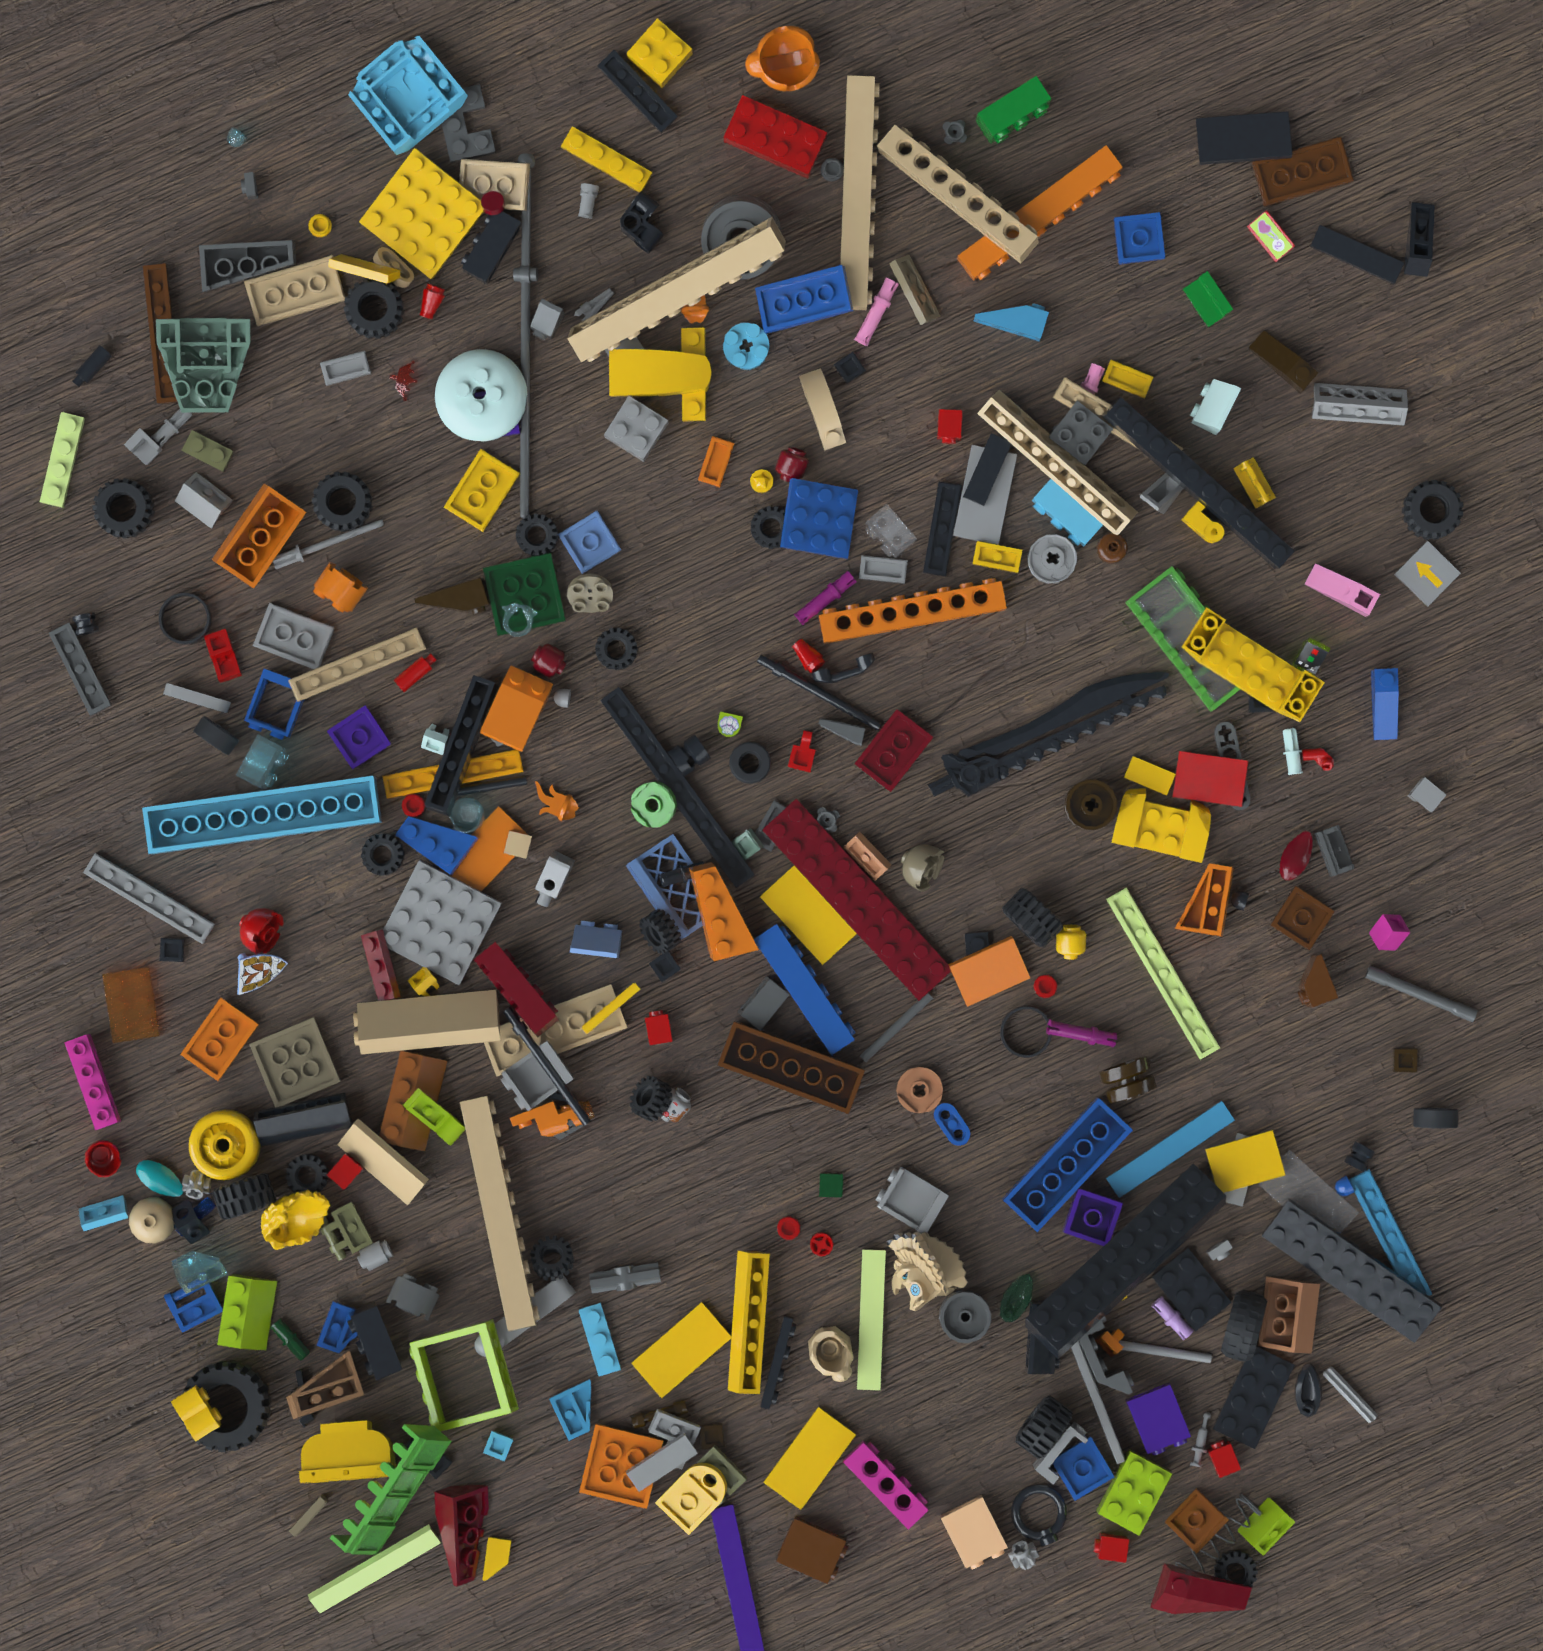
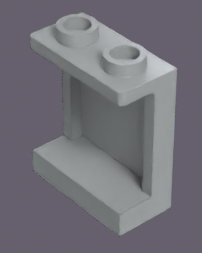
M547 1040L539 1046L564 1083L567 1084L574 1079L573 1075L550 1042ZM531 1052L501 1073L503 1078L500 1080L508 1091L512 1089L517 1097L514 1100L521 1110L524 1108L527 1111L531 1110L558 1090Z
M901 1166L898 1170L894 1168L887 1179L890 1182L886 1190L882 1188L875 1199L878 1201L877 1207L921 1234L928 1232L949 1195Z
M1075 1421L1073 1424L1069 1423L1050 1451L1042 1458L1036 1459L1032 1464L1034 1469L1054 1485L1059 1476L1050 1467L1074 1436L1083 1443H1087L1088 1439L1085 1436L1087 1433L1085 1429Z

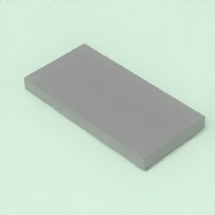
M972 445L953 536L999 545L1017 454L1007 453L985 505L981 506L963 498L984 450V447Z

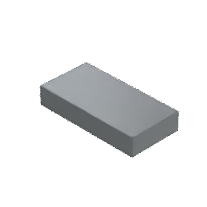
M365 351L320 363L326 386L371 374Z
M861 555L859 579L905 584L908 560Z

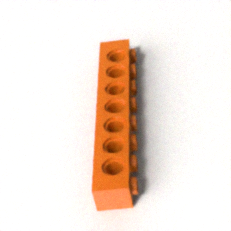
M996 578L982 580L983 585L973 586V582L960 584V589L951 590L950 587L936 589L937 593L928 595L927 591L914 593L913 598L905 599V595L891 597L892 602L882 603V599L869 601V606L859 607V604L845 606L846 610L837 612L836 608L822 610L823 614L819 615L823 643H832L1006 610L1002 581L996 582ZM978 591L984 592L987 596V601L983 604H979L974 600V594ZM961 596L964 600V605L961 608H955L951 604L952 597ZM931 600H938L941 603V610L938 612L930 611L928 603ZM907 605H916L919 613L913 617L907 615L905 611ZM887 608L893 609L896 613V617L892 621H887L883 617V611ZM870 613L873 616V622L869 625L862 624L860 621L861 614ZM840 617H847L850 620L849 628H839L837 620Z

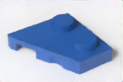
M332 1301L316 1345L340 1353L352 1339L358 1336L357 1332L352 1334L347 1322L351 1319L349 1312L356 1309Z

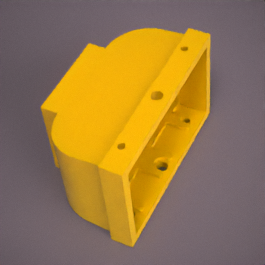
M371 1421L320 1424L321 1434L310 1437L302 1447V1471H299L300 1483L308 1484L388 1477L380 1469V1465L382 1462H390L395 1468L397 1467L393 1443L384 1433L372 1430Z

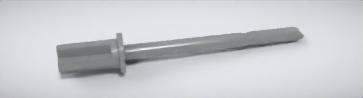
M383 520L372 522L299 550L298 545H295L296 548L275 557L273 560L275 569L297 561L304 562L302 556L384 525Z

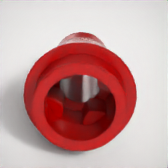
M427 283L426 289L423 288L420 316L433 320L434 314L445 297L443 295L445 289Z
M803 638L792 646L806 671L809 670L810 673H814L825 663L823 655L806 643Z

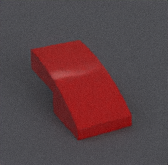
M223 629L205 635V642L213 661L218 681L223 683L242 676L227 630Z

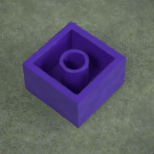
M1078 1188L1075 1191L1062 1232L1104 1246L1112 1238L1123 1203Z

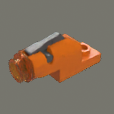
M589 1100L585 1102L579 1101L578 1103L590 1119L595 1118ZM555 1101L510 1118L512 1126L518 1125L519 1129L532 1125L531 1120L535 1119L541 1136H554L559 1140L583 1127V1124L569 1105H562L560 1109H557Z

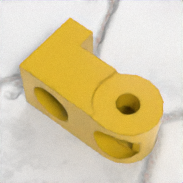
M1197 501L1181 521L1206 542L1216 543L1220 541L1224 536L1223 526L1218 522H1212L1201 511L1205 506Z

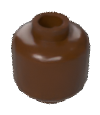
M1108 533L1098 541L1096 547L1097 554L1103 562L1115 564L1126 555L1127 543L1120 534Z

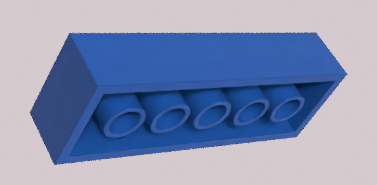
M1096 1097L1009 1190L1002 1200L1038 1232L1133 1130L1101 1099Z

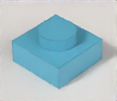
M492 1430L483 1453L505 1461L513 1438Z

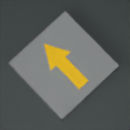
M1427 541L1394 575L1428 607L1461 573Z

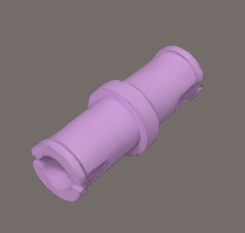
M1163 1296L1151 1305L1165 1320L1164 1323L1167 1326H1171L1182 1340H1185V1338H1188L1194 1330L1180 1317L1181 1313L1178 1310L1175 1311L1165 1301Z

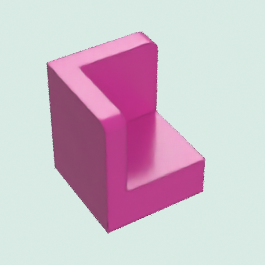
M1383 914L1369 934L1378 950L1395 951L1409 935L1410 930L1401 915Z

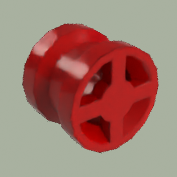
M818 1232L812 1236L810 1248L815 1255L826 1256L832 1251L833 1240L827 1233Z

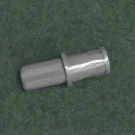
M179 409L169 420H164L165 424L151 438L162 447L174 433H179L178 429L192 416L191 412L181 413Z

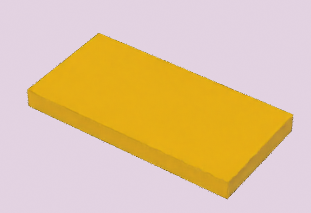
M795 866L789 869L760 896L822 965L857 934Z
M701 1302L631 1364L655 1392L663 1398L731 1339V1335Z
M818 1406L763 1483L801 1510L856 1434Z

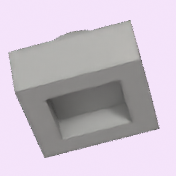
M1224 1239L1206 1252L1212 1260L1217 1258L1220 1261L1230 1254L1229 1250L1232 1249V1246L1227 1239Z

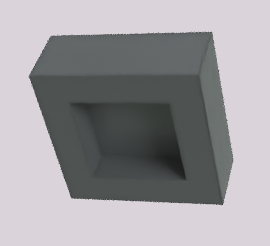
M253 172L244 173L245 180H241L242 193L246 194L249 200L258 199L255 174Z

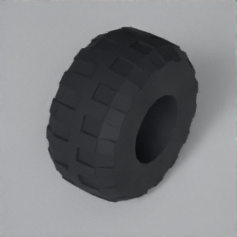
M1247 1290L1235 1293L1221 1352L1226 1357L1244 1362L1253 1360L1268 1302L1263 1295Z

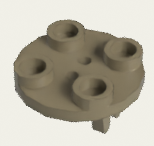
M584 574L573 579L568 585L567 597L575 612H604L609 609V604L612 602L613 588L611 583L600 575Z

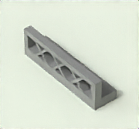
M1314 383L1312 419L1405 425L1408 410L1407 390ZM1320 392H1329L1331 396H1320ZM1344 394H1352L1355 397L1347 398ZM1373 395L1378 399L1372 400L1367 398L1366 396ZM1400 397L1402 402L1392 401L1390 398Z

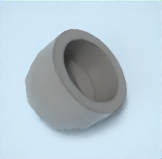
M571 689L557 690L554 694L555 703L560 707H569Z

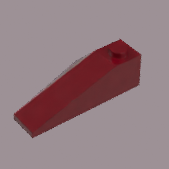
M487 1485L450 1486L434 1492L435 1515L453 1585L456 1587L475 1579L480 1554L477 1548L479 1538L483 1537L484 1529H481L483 1518L488 1515L489 1510Z
M1164 1563L1150 1607L1171 1614L1245 1610L1252 1587Z

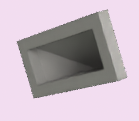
M1165 473L1140 495V498L1158 512L1164 514L1183 488Z

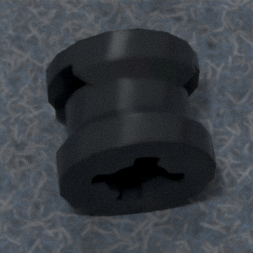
M95 612L72 617L77 626L76 636L99 631V627L94 621Z

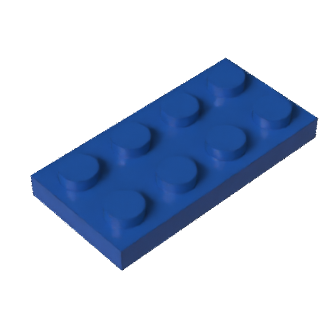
M843 265L755 288L763 330L766 334L854 311L845 266Z

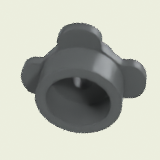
M958 120L957 122H945L943 124V130H945L946 135L944 141L946 144L950 145L958 141L964 143L966 141L967 135L964 134V121Z
M825 807L819 808L817 811V822L825 830H829L831 833L837 830L836 822L840 817V813L837 810H826Z

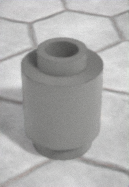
M386 1240L382 1242L377 1241L359 1250L360 1256L357 1259L363 1269L367 1268L371 1271L389 1262V1259L393 1257V1253Z

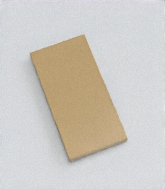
M331 255L244 281L257 326L345 301V294L338 270L328 267L329 259L334 256Z
M359 1119L354 1122L338 1143L340 1148L407 1205L429 1180Z

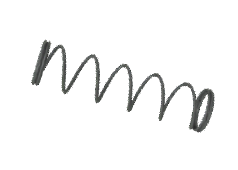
M1240 1493V1498H1236V1503L1249 1526L1240 1523L1226 1514L1224 1515L1239 1525L1250 1528V1521L1238 1500L1246 1503L1258 1516L1263 1515V1513L1244 1494ZM1225 1524L1234 1542L1225 1539L1217 1533L1215 1534V1536L1221 1538L1222 1540L1228 1543L1235 1544V1537L1231 1532L1230 1528L1228 1527V1525ZM1210 1539L1209 1541L1211 1542V1544L1213 1545L1214 1549L1216 1550V1552H1217V1554H1218V1558H1217V1557H1214V1556H1212V1555H1210V1554H1208L1207 1552H1205V1551H1203V1550H1200V1552L1206 1554L1207 1556H1209V1557H1211V1558H1213V1559L1219 1560V1559H1220V1553H1219L1218 1549L1216 1548L1215 1544L1213 1543V1541ZM1191 1549L1194 1557L1196 1558V1560L1198 1561L1199 1565L1203 1570V1574H1205L1203 1565L1196 1556L1195 1552ZM1175 1562L1176 1566L1180 1564L1189 1570H1193L1181 1562Z

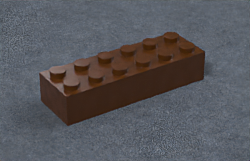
M735 1021L718 1062L720 1067L849 1114L865 1072L864 1069Z

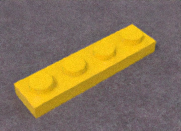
M573 126L561 145L562 149L639 193L643 191L652 176L651 171Z

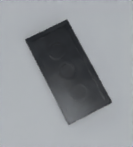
M1288 111L1196 118L1199 165L1292 158Z

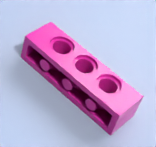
M91 1034L64 1042L95 1130L121 1122Z
M862 1441L843 1459V1463L909 1530L928 1511L926 1506L928 1501L919 1492L915 1495L910 1490L911 1483L903 1475L899 1478L893 1472L896 1468L887 1459L881 1460L877 1455L879 1450L871 1442L866 1444ZM868 1461H875L878 1464V1468L874 1472H867L864 1468L865 1464ZM889 1477L893 1479L894 1485L892 1488H882L881 1481L884 1478ZM902 1494L910 1497V1502L906 1506H901L897 1503V1498Z

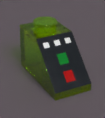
M1312 638L1304 640L1292 666L1301 672L1306 670L1315 675L1330 648Z

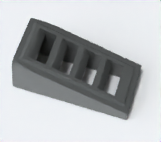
M822 718L819 719L821 727L857 746H862L864 727Z

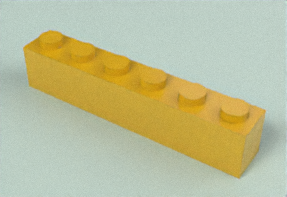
M759 1251L737 1252L728 1390L739 1394H760L770 1254Z

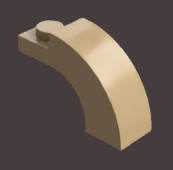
M821 368L800 375L802 388L810 406L824 450L845 444L846 440L842 425Z

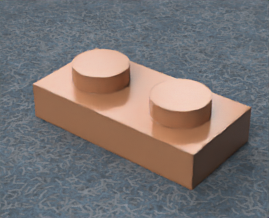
M861 832L856 834L843 847L874 881L891 866L890 862Z

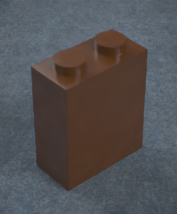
M794 1516L777 1555L776 1562L828 1584L830 1579L834 1580L839 1569L836 1564L839 1557L843 1559L848 1549V1546L845 1545L846 1538Z

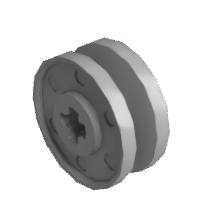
M1057 534L1045 535L1036 540L1030 547L1027 555L1029 570L1039 581L1047 584L1059 583L1067 579L1074 571L1077 563V552L1067 538ZM1048 553L1051 556L1055 554L1058 557L1055 560L1057 562L1056 565L1053 562L1047 563Z

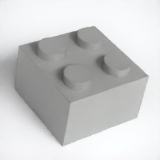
M628 396L604 436L612 443L645 462L669 423L661 415Z

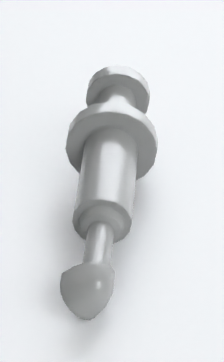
M1209 1412L1203 1415V1424L1198 1430L1195 1448L1192 1447L1191 1449L1195 1451L1194 1461L1190 1464L1192 1466L1202 1468L1200 1462L1202 1452L1207 1453V1450H1204L1208 1433L1206 1429L1208 1418L1211 1419Z

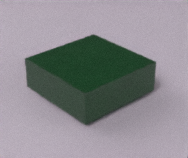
M820 1173L819 1197L842 1198L843 1174Z

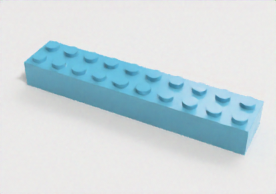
M375 776L142 808L148 854L382 823Z

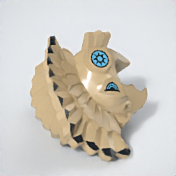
M908 1232L905 1234H894L893 1239L886 1241L887 1245L895 1251V1255L899 1258L894 1263L896 1272L892 1279V1290L896 1295L899 1293V1289L907 1288L911 1298L910 1310L917 1311L938 1295L947 1296L957 1287L964 1288L968 1283L965 1278L966 1271L963 1268L964 1262L959 1260V1254L954 1253L953 1247L947 1246L946 1242L939 1241L937 1237H930L927 1232L922 1234L919 1232L912 1234Z

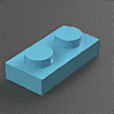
M124 1196L79 1208L80 1223L83 1231L128 1218Z

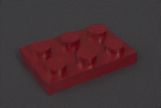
M896 709L854 765L889 792H892L933 739V736Z

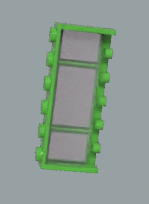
M1171 566L1125 603L1211 712L1240 689L1198 663L1182 648L1205 608H1210L1200 603L1198 600L1200 596L1192 586L1189 588L1186 585L1183 573L1178 568L1174 569Z

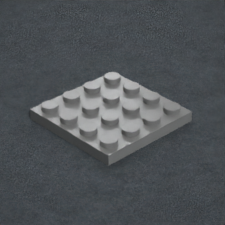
M419 860L383 930L387 947L460 985L502 902Z

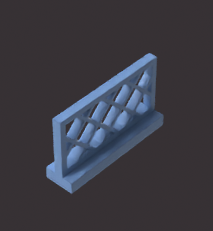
M674 834L629 862L626 867L654 909L664 910L665 915L668 913L670 919H674V925L678 926L679 930L677 932L681 933L679 938L682 940L703 925L702 921L699 922V908L698 912L685 910L687 897L696 899V895L688 894L692 879L687 881L685 893L673 891V884L669 886V890L660 888L657 884L658 874L664 873L659 871L661 858L674 861L673 870L676 869L677 862L686 863L687 865L693 864ZM670 841L676 848L675 858L662 855L664 845ZM660 849L659 854H654L655 851ZM648 856L657 857L656 870L647 869L642 860ZM663 892L668 893V897H667V898H666V896L664 895ZM671 894L684 896L682 909L672 907L670 904ZM676 911L681 912V916H680V917L678 916V914L676 913ZM684 913L697 915L696 924L689 930L683 923Z

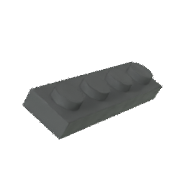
M67 623L49 632L89 715L92 716L112 706L71 623Z

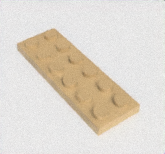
M611 984L554 1005L559 1011L555 1014L559 1021L538 1038L529 1027L527 1031L538 1046L548 1040L557 1054L628 1027L619 1007L588 1034L582 1029L586 1022L616 998ZM510 1022L500 1026V1041L484 1042L496 1077L502 1075L503 1071L531 1052L519 1035L516 1036Z

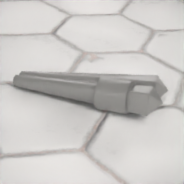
M609 288L591 301L585 302L575 311L574 316L584 314L585 317L582 319L584 321L595 315L612 297L614 292Z

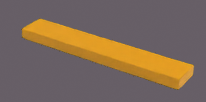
M511 750L471 758L462 784L524 772L520 751ZM439 765L382 776L386 798L390 799L430 791Z

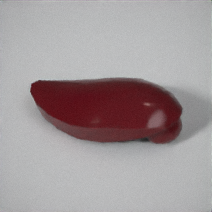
M1310 832L1300 833L1285 848L1279 866L1280 875L1284 880L1295 879L1308 865L1313 847V839Z

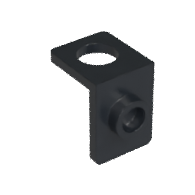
M186 1200L172 1209L173 1221L177 1230L190 1244L197 1242L210 1233L207 1226L197 1217L190 1200ZM182 1209L189 1210L187 1217L178 1219V1213Z

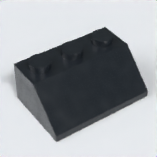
M1030 1300L1029 1314L1043 1301ZM1028 1330L1025 1364L1027 1374H1054L1055 1368L1059 1369L1060 1358L1057 1359Z

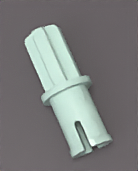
M1295 728L1283 730L1285 745L1283 755L1286 754L1288 775L1303 773L1300 752L1302 750H1299L1297 730Z

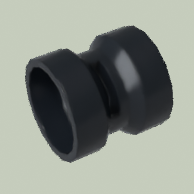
M1355 1141L1352 1145L1353 1152L1346 1156L1344 1162L1365 1172L1368 1167L1367 1160L1372 1159L1375 1152Z

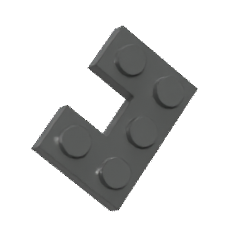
M480 84L462 88L468 95L464 104L441 123L451 163L459 162L461 159L468 160L496 153L490 129L467 133L463 113L485 108Z

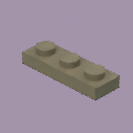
M910 255L895 259L889 263L920 325L939 318L940 314Z

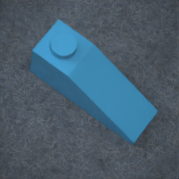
M1032 304L1031 306L1025 305L975 314L973 322L1040 342L1049 312L1044 311L1045 307Z

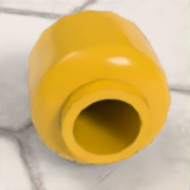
M1063 925V929L1056 935V951L1064 955V959H1078V955L1084 954L1086 951V932L1079 925Z

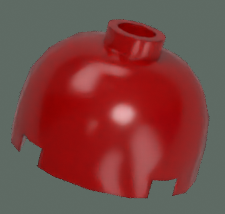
M256 908L244 915L239 923L240 940L243 945L255 954H260L261 952L268 953L275 946L281 935L277 931L279 925L282 927L284 925L282 915L268 908Z

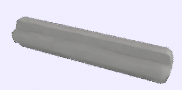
M1330 1366L1324 1371L1323 1376L1368 1423L1373 1422L1377 1418V1413L1333 1367Z

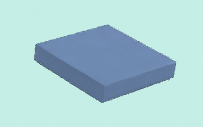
M598 511L558 534L582 574L621 551Z

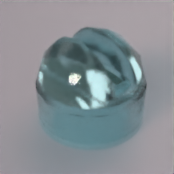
M234 127L227 134V142L232 147L241 146L247 139L242 132Z

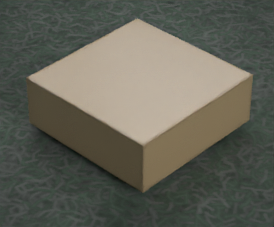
M509 831L504 853L527 859L532 836Z

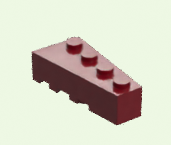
M494 942L478 955L474 961L538 1038L559 1021L555 1015L559 1011L550 1001L547 1004L541 998L544 993L536 984L531 986L527 981L529 975L521 966L517 968L512 963L515 958L507 949L503 951Z

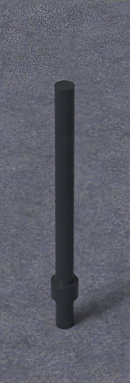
M762 654L758 658L757 663L771 670L773 675L779 678L782 676L873 729H879L880 721L786 669V665L779 661L776 663Z
M511 1007L506 1009L503 1013L513 1026L512 1030L516 1036L519 1035L583 1126L591 1122V1119L527 1031L528 1027L524 1021L521 1022Z

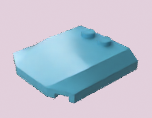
M416 36L414 40L407 42L402 40L391 45L359 72L353 92L350 90L348 94L396 155L413 148L461 108L468 97L420 36Z

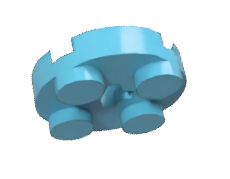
M737 324L725 335L723 343L724 355L729 363L740 369L751 370L757 368L768 355V337L764 330L756 324ZM742 341L752 342L753 346L750 347V352L746 353L745 349H740L739 346L743 345Z

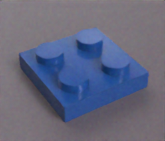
M1160 212L1114 217L1119 265L1165 259Z
M1091 1436L1087 1438L1086 1444L1082 1441L1059 1454L1053 1462L1054 1467L1075 1501L1114 1478L1112 1471Z

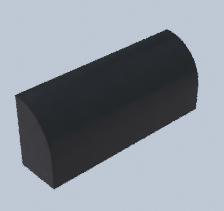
M345 1093L254 1112V1125L261 1147L349 1129L353 1125Z

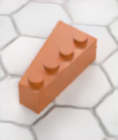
M710 862L690 867L709 955L712 960L717 961L759 950L716 866Z

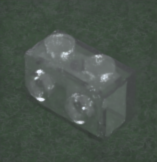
M887 504L865 523L867 526L866 532L873 540L876 538L880 540L883 544L880 548L888 557L893 555L896 559L917 541L914 534Z

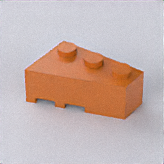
M1208 864L1175 929L1223 937L1234 871L1233 867Z

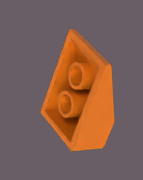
M511 665L497 692L480 733L522 752L550 696L553 684Z

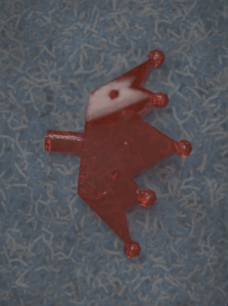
M414 361L399 368L397 376L390 375L389 379L396 380L395 389L403 397V401H406L404 392L410 391L406 386L417 383V380H414L409 375L414 373V370L410 369L411 365L415 363Z

